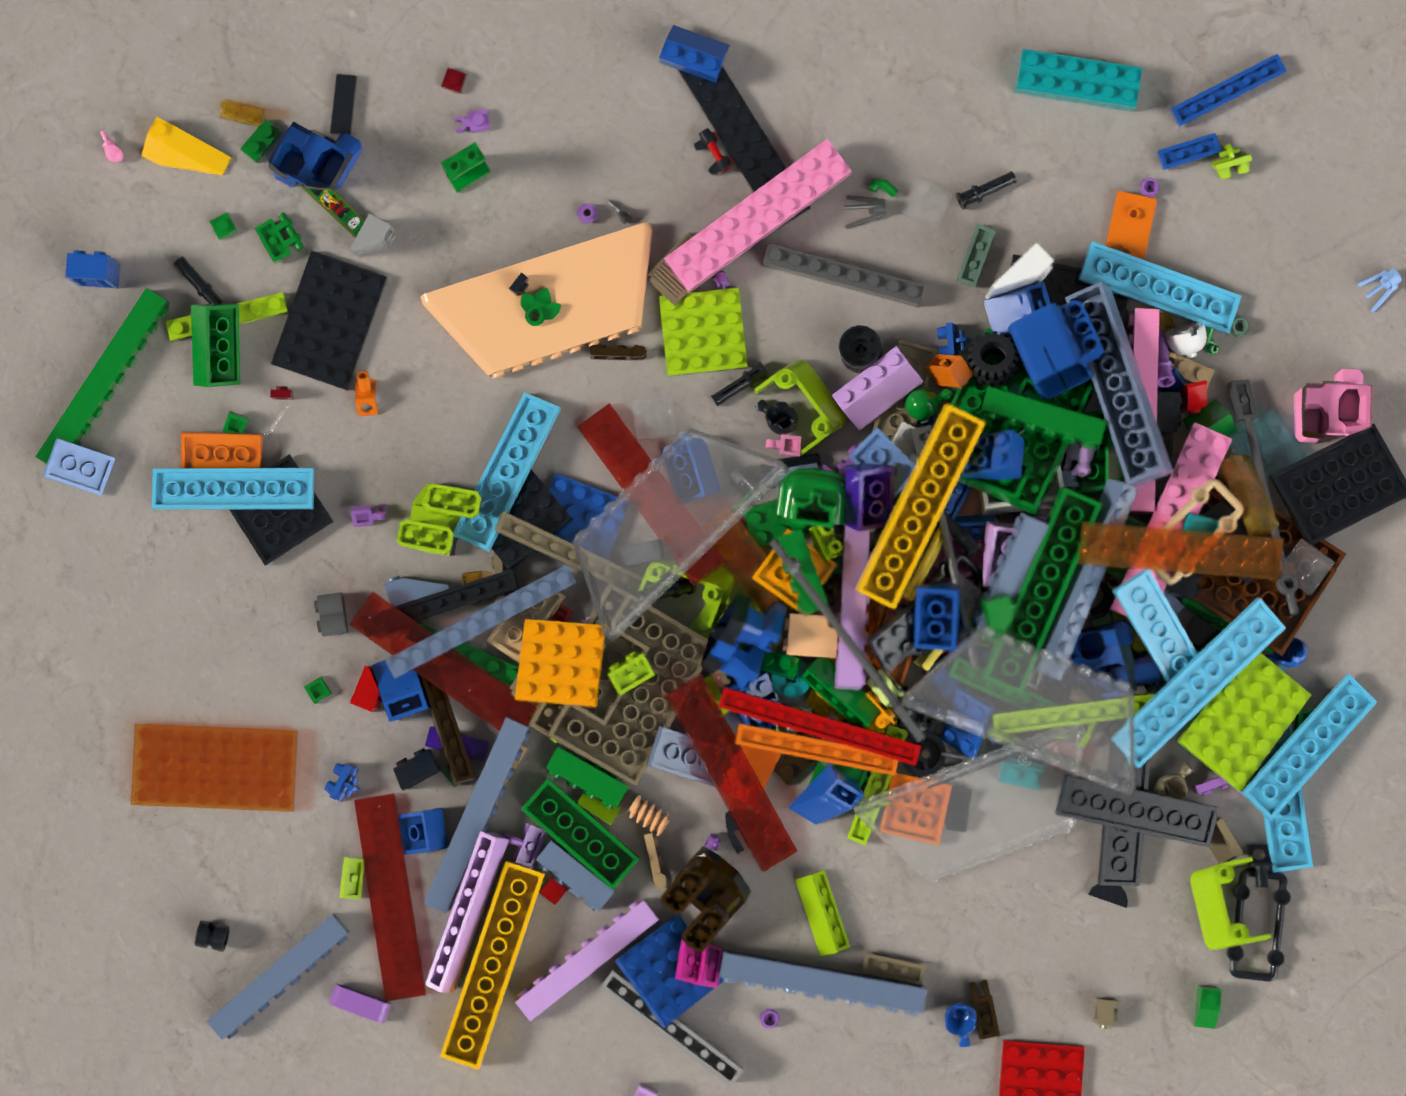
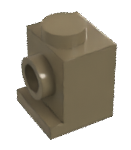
M1096 998L1094 1023L1099 1024V1028L1111 1029L1113 1021L1117 1020V1009L1114 1007L1115 1005L1119 1006L1118 1000Z

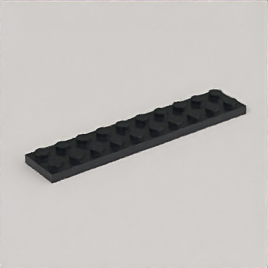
M723 66L716 83L678 70L753 193L786 169ZM810 206L806 207L804 210H802L801 212H799L797 215H795L793 218H791L790 220H788V221H787L786 223H784L782 226L786 225L787 223H789V222H791L792 220L796 219V218L799 217L800 215H802V214H804L805 212L809 211V210L811 209V207H810Z

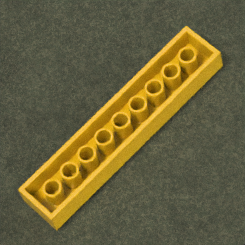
M944 405L854 590L895 609L985 422L951 405Z
M509 860L505 862L440 1057L477 1070L480 1069L546 874L545 872Z

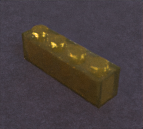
M1231 455L1221 463L1220 468L1230 492L1243 505L1244 511L1241 517L1248 534H1269L1279 526V523L1250 456Z

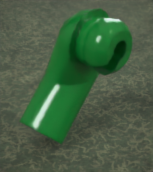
M874 178L868 184L870 191L877 192L878 189H883L892 198L899 191L885 179Z
M1205 326L1207 340L1203 349L1207 354L1215 355L1219 351L1218 345L1212 339L1215 329Z

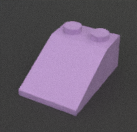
M987 521L983 541V586H990L989 579L998 568L997 561L1000 555L1005 552V543L1010 535L1012 536L1014 532V524Z

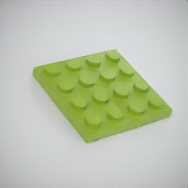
M739 287L687 293L675 306L664 296H659L667 376L748 368Z

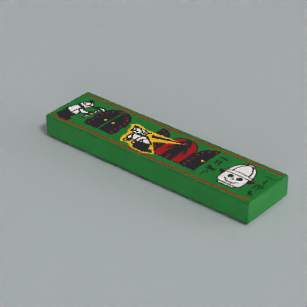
M297 183L355 238L357 237L365 219L334 190L308 189L303 184Z

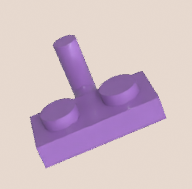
M526 823L521 838L507 832H502L501 836L509 839L508 843L518 846L512 861L533 869L546 831L543 828Z

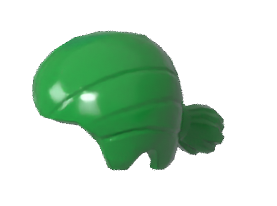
M928 388L916 389L906 399V411L914 419L926 420L937 412L939 402L952 399L953 393L950 389H945L937 394Z

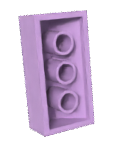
M896 346L835 392L832 397L857 429L861 431L924 383V381L902 351Z

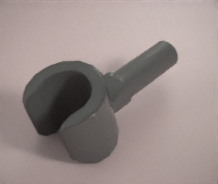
M611 199L608 200L607 203L616 210L623 224H626L625 216H629L632 219L627 208H620Z

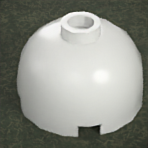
M1198 323L1179 326L1181 329L1176 332L1170 329L1165 333L1167 344L1172 352L1177 355H1185V358L1195 357L1197 355L1196 352L1203 349L1207 340L1205 324L1202 326Z

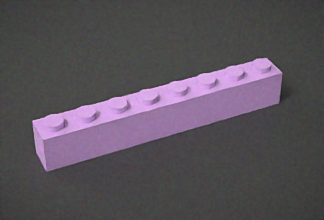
M844 526L841 562L842 614L840 624L867 658V652H864V644L868 642V632H865V624L869 622V612H866V604H869L870 597L854 589L872 552H869V544L873 542V532H870V530L859 532ZM838 635L835 689L860 690L862 685H865L866 673H863V666Z
M480 831L425 985L439 992H455L509 839L494 832Z
M637 899L629 906L631 910L625 915L621 912L613 918L615 923L609 927L604 925L597 931L598 936L592 940L589 937L581 944L583 948L577 953L575 950L564 957L566 961L563 964L556 963L549 969V975L545 978L541 975L533 982L534 987L529 991L525 988L516 995L518 999L515 1003L529 1021H532L659 920L645 900L640 902Z

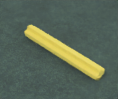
M940 527L937 529L903 595L909 601H913L916 598V588L924 583L943 546Z

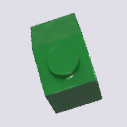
M1006 593L981 598L988 638L993 642L998 641L1013 618L1012 610H1015L1014 601Z
M1197 986L1194 1027L1215 1029L1221 1007V989Z

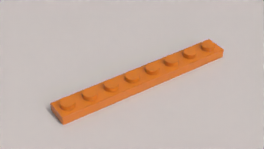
M738 724L735 744L896 775L898 760L844 744Z

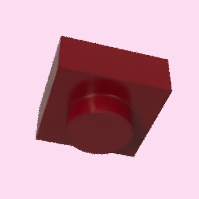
M447 68L441 87L461 94L467 74Z
M276 386V390L270 389V398L273 400H293L294 392L288 390L287 386Z

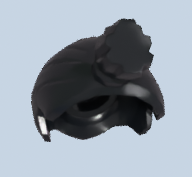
M761 399L754 406L756 410L766 414L767 425L776 434H788L798 424V415L795 409L791 408L786 402H778L769 406Z

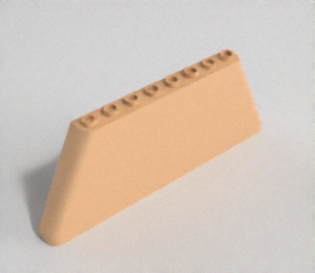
M650 222L641 223L423 294L420 298L423 306L488 377L493 376V379L504 376L506 371L512 370V372H517L524 369V365L530 363L531 366L543 363V359L549 357L551 360L562 357L561 353L567 351L570 354L581 351L583 346L589 345V347H594L601 344V340L608 339V341L620 338V334L627 332V335L638 332V328L642 327L652 228ZM521 272L529 279L527 282L529 286L525 292L534 296L539 290L547 288L551 296V303L561 304L560 312L554 319L544 320L539 326H531L527 323L525 319L526 312L521 307V297L523 294L519 293L516 296L509 290ZM533 313L531 318L537 320L539 314Z

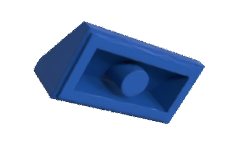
M994 514L956 516L954 519L963 530H969V534L975 540L984 539L987 521L996 522Z

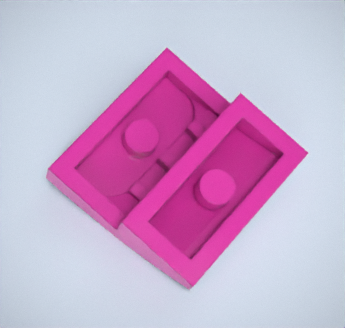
M681 939L675 979L696 985L718 988L723 948L709 944L703 952H695Z

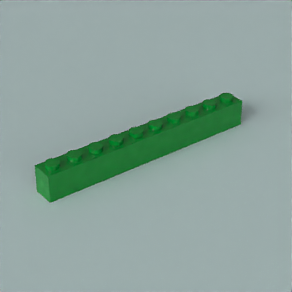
M148 288L144 290L36 454V458L47 464L56 438L81 445V438L90 432L92 428L91 423L103 412L102 406L106 401L111 400L114 395V388L124 380L125 371L128 367L131 368L137 359L135 356L139 350L142 351L146 347L148 342L146 339L150 333L154 334L159 326L157 324L158 321L168 313L170 303Z

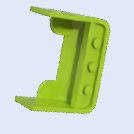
M797 360L779 370L754 390V393L758 395L774 382L781 389H789L797 384L820 414V417L814 420L811 426L812 433L817 439L801 450V456L811 451L842 428L847 421V415L805 360Z
M664 547L665 560L654 561L649 565L639 591L650 589L652 583L658 584L663 582L668 572L705 585L702 594L703 600L707 604L714 606L707 626L714 629L720 620L735 581L734 574L726 568L672 547Z
M1252 857L1198 869L1190 876V885L1204 944L1210 950H1221L1265 941L1271 938V934L1250 938L1249 931L1245 925L1240 923L1230 925L1221 884H1226L1233 880L1235 875L1234 867L1251 863L1253 861Z

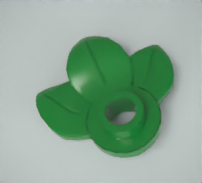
M547 288L539 290L534 296L524 292L521 297V307L526 312L525 319L531 326H539L544 320H552L560 312L561 304L551 303V296ZM533 313L539 314L537 320L531 318Z

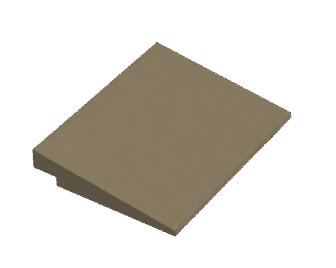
M610 583L607 585L586 624L606 626L597 706L587 707L540 702L528 726L632 785L637 786L647 768L659 726L669 729L703 669L701 662L708 639L647 603L641 604L637 597L626 593ZM634 651L636 653H643L655 675L624 694L618 695L609 677L604 672L609 670L608 666L615 662L621 663L626 660L625 656Z

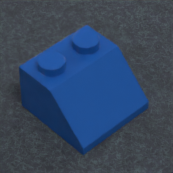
M442 808L398 815L404 855L448 848Z

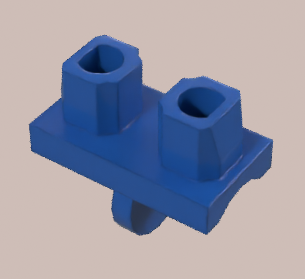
M951 322L946 323V326L937 328L938 339H947L948 346L939 347V354L960 356L959 349L960 351H965V343L971 342L969 337L964 336V330L958 331L957 324Z
M337 763L333 770V773L339 776L337 782L329 780L324 788L330 794L329 797L343 802L345 796L350 797L353 791L359 793L360 788L356 786L358 778L355 777L359 769L351 765Z

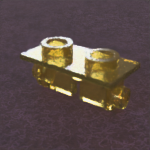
M225 99V101L222 100L221 102L222 111L220 118L259 127L264 109Z

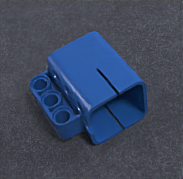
M1074 300L1061 307L1055 303L1049 304L1014 321L1008 327L1031 381L1043 399L1053 398L1066 391L1058 373L1059 371L1068 390L1088 381L1092 377V372L1087 363L1099 358L1104 351L1088 312L1079 301ZM1081 310L1078 315H1073L1075 311ZM1084 327H1089L1087 331L1081 332ZM1096 344L1095 348L1088 349L1090 345Z

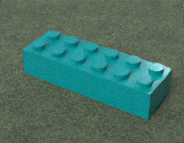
M1023 49L1020 54L1014 93L1133 112L1137 106L1142 68Z

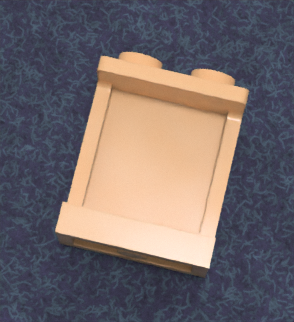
M790 614L789 618H785V630H788V639L784 638L783 651H787V655L836 659L838 633L835 629L828 626V620L825 616L808 615L804 617V614Z

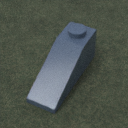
M400 576L389 578V583L384 584L391 607L451 589L449 585L407 578L400 579Z

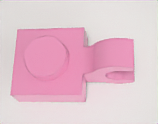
M781 435L780 440L767 439L765 448L780 449L779 455L800 456L802 436Z

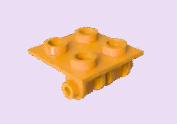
M870 689L866 695L882 711L876 719V725L879 728H885L890 722L896 724L900 717L894 711V708L886 707L874 691Z

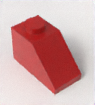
M1206 380L1188 384L1178 389L1180 394L1183 395L1182 414L1189 412L1190 415L1200 413L1201 408L1207 406Z
M365 665L350 704L370 712H375L376 709H380L382 698H380V691L372 668Z

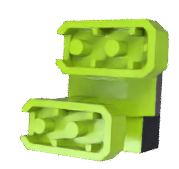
M427 483L411 504L410 520L405 519L399 523L396 541L400 546L408 549L454 556L458 538L454 537L453 531L461 517L473 519L479 515L482 501L481 496L477 491Z

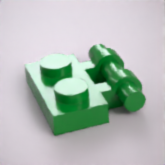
M285 212L278 215L280 223L275 224L271 218L254 228L274 264L292 255L289 249L291 245H294L297 251L304 248L300 234L296 233L292 226L291 218H288ZM285 229L290 238L284 240L280 231Z

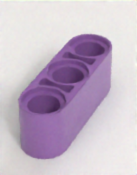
M335 984L329 1004L379 1023L385 1022L391 1003L341 984Z

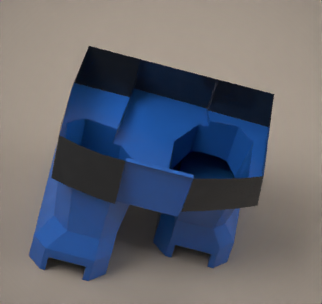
M293 121L268 160L269 169L273 171L276 180L283 182L289 187L297 186L299 182L308 189L334 190L342 187L361 155L363 147L360 140L347 133L339 135L336 141L316 130H308Z
M737 593L709 635L701 667L712 675L719 670L735 678L739 688L749 691L750 682H755L759 675L764 652H770L771 644L777 643L780 637L787 606L774 601L761 614L750 608L751 597ZM739 642L748 644L744 650L738 648Z
M1125 619L1084 628L1078 636L1071 657L1077 680L1091 700L1137 691L1136 686L1155 683L1162 678L1158 667L1150 655L1133 658L1130 646L1135 639L1131 623Z

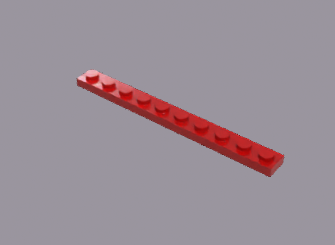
M724 687L718 705L722 709L911 765H916L921 745L727 687Z

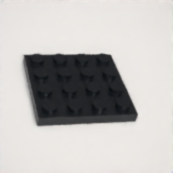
M289 454L269 468L299 467ZM315 492L314 509L229 510L265 566L334 523Z
M531 469L509 514L555 535L573 519ZM500 533L491 547L508 570L515 568L535 551Z

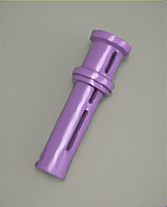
M1159 330L1158 386L1170 387L1175 383V378L1172 376L1173 364L1169 360L1165 337L1166 331L1162 330V336L1161 330Z

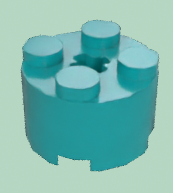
M801 660V665L795 677L796 682L793 684L792 682L788 683L785 677L771 674V682L775 691L787 698H797L803 695L810 686L800 677L809 668L808 665Z

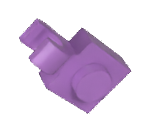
M371 504L351 506L353 526L374 525V520H386V505L380 504L372 509Z

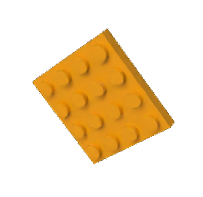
M525 619L515 700L596 707L606 626Z

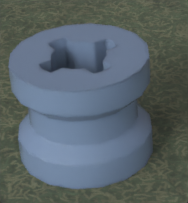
M1072 470L1061 471L1064 488L1079 487L1077 475H1071Z

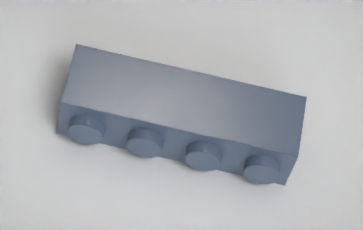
M553 840L548 843L536 859L539 862L537 864L539 868L544 872L548 870L552 872L554 880L561 885L567 884L570 887L569 891L577 898L582 896L587 900L585 904L593 911L596 908L600 911L615 892V889L612 890L592 871Z

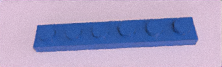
M1277 53L1172 107L1170 111L1178 126L1181 127L1286 73L1287 70Z

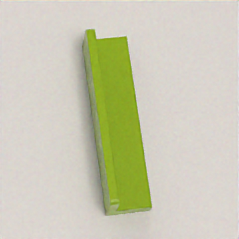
M825 870L795 879L820 956L838 953L849 948L850 944Z

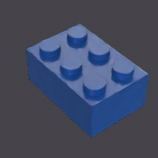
M74 250L73 253H67L65 275L67 279L78 286L119 289L120 264L109 255H106V252L94 251V255L86 254V251Z

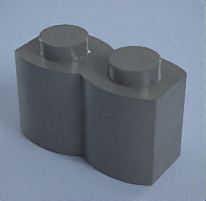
M343 593L318 595L317 600L314 601L316 613L319 612L320 620L317 621L318 632H322L324 637L348 633Z

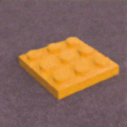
M787 529L783 535L791 533L792 531ZM806 542L821 585H823L838 564L832 560L824 562L819 551ZM772 549L752 579L799 612L796 601H798L797 595L791 592L789 586L791 578L783 570L782 559Z

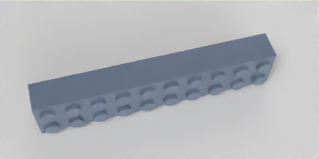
M1100 281L1065 297L1067 303L1075 300L1083 304L1104 348L1103 354L1099 358L1087 364L1092 372V380L1127 484L1139 487L1172 473L1173 470L1110 285ZM1081 310L1075 311L1073 315H1078ZM1084 327L1081 332L1087 331L1089 327ZM1096 344L1090 345L1088 349L1095 348Z
M723 950L719 975L723 978L724 982L735 983V980L743 981L745 986L755 987L756 984L763 985V989L773 991L777 987L782 988L785 993L796 994V991L803 992L804 996L816 998V995H822L824 1000L836 1002L837 998L844 999V1003L856 1005L857 1002H861L868 1008L877 1009V1006H883L886 1011L897 1012V1009L904 1010L905 1014L917 1016L918 1013L923 1014L927 991L924 985L921 986L898 980L730 950Z

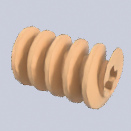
M639 794L627 811H630L629 818L632 819L637 816L636 823L644 820L643 827L646 828L648 825H651L650 832L652 833L657 829L656 836L659 837L670 821L668 820L669 813L666 812L664 815H661V808L654 811L655 804L653 803L648 807V799L640 802L642 795Z

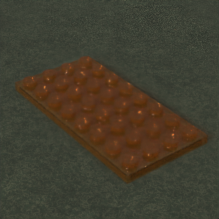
M135 724L131 805L294 812L298 730Z

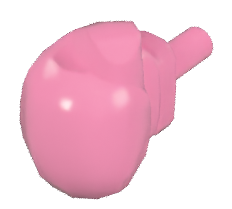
M104 130L101 131L100 134L105 141L103 147L106 158L110 162L115 163L122 161V150L115 145L112 139L109 140Z

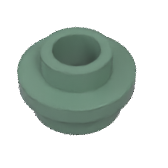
M1240 316L1235 317L1230 332L1237 337L1246 335L1250 329L1248 320ZM1237 323L1242 325V330L1236 329Z

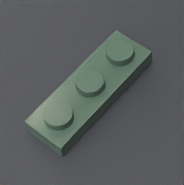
M979 224L976 225L959 271L957 282L973 288L976 287L996 230Z

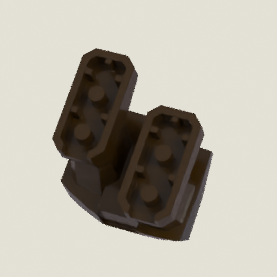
M701 846L661 895V902L675 914H682L690 904H693L700 911L682 933V939L695 952H703L746 902L751 890L738 870L716 852Z

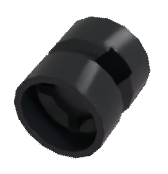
M201 920L196 932L195 946L202 948L211 946L212 950L224 952L228 942L230 926L222 924L214 926L213 922Z

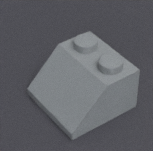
M368 214L350 250L355 256L361 257L386 249L387 245L393 243L396 236L394 234L395 231L389 223Z

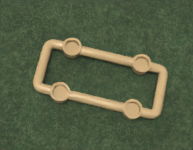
M1210 479L1203 487H1196L1191 491V499L1160 531H1153L1149 534L1148 543L1141 550V558L1167 584H1175L1182 576H1190L1194 571V564L1225 532H1232L1236 529V521L1244 511L1242 503L1218 479ZM1215 487L1235 508V511L1230 516L1220 518L1217 530L1187 560H1180L1176 565V572L1169 576L1149 553L1155 547L1160 548L1164 546L1166 535L1197 503H1205L1209 498L1208 492Z

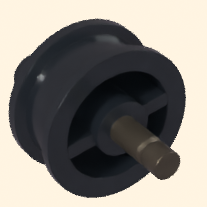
M924 731L925 738L919 742L913 734L906 738V741L921 745L916 765L902 762L909 772L918 776H929L938 772L946 759V756L940 754L941 752H946L943 741L934 733Z

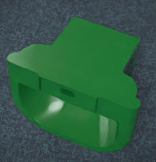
M810 468L795 469L789 472L781 481L776 514L791 518V523L832 528L833 524L843 525L845 524L846 479L832 471ZM809 511H816L817 514H810Z

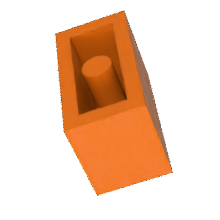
M936 354L924 367L938 386L961 388L968 383V380L973 375L962 356Z

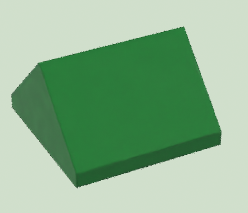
M1217 399L1207 404L1206 407L1201 408L1200 413L1189 415L1182 420L1188 431L1195 422L1229 438L1238 433L1231 413Z

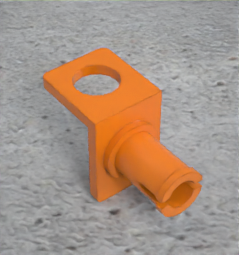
M360 371L356 376L358 381H356L355 403L358 416L377 415L376 380H370L367 371ZM364 404H369L373 408L371 410L366 411L363 410L361 406Z

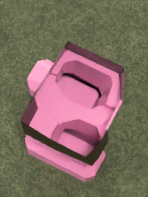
M1342 369L1334 375V381L1307 383L1294 394V439L1298 443H1317L1320 439H1324L1326 435H1345L1346 437L1372 426V385H1363V374L1358 369Z

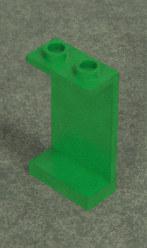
M476 142L441 162L449 181L457 193L491 173L485 162L486 158Z

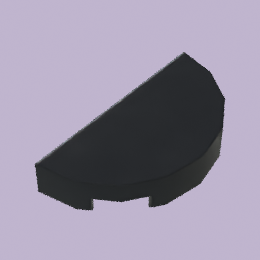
M1097 883L1091 887L1088 893L1090 896L1127 908V895L1121 886H1107Z

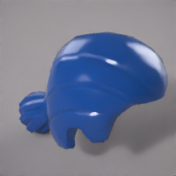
M1294 637L1282 656L1273 651V654L1264 656L1273 663L1277 662L1285 667L1295 668L1305 661L1307 646L1304 641Z
M956 1002L951 1004L945 1012L946 1029L951 1034L959 1036L960 1047H970L971 1042L968 1034L976 1027L977 1015L971 1005L964 1002Z

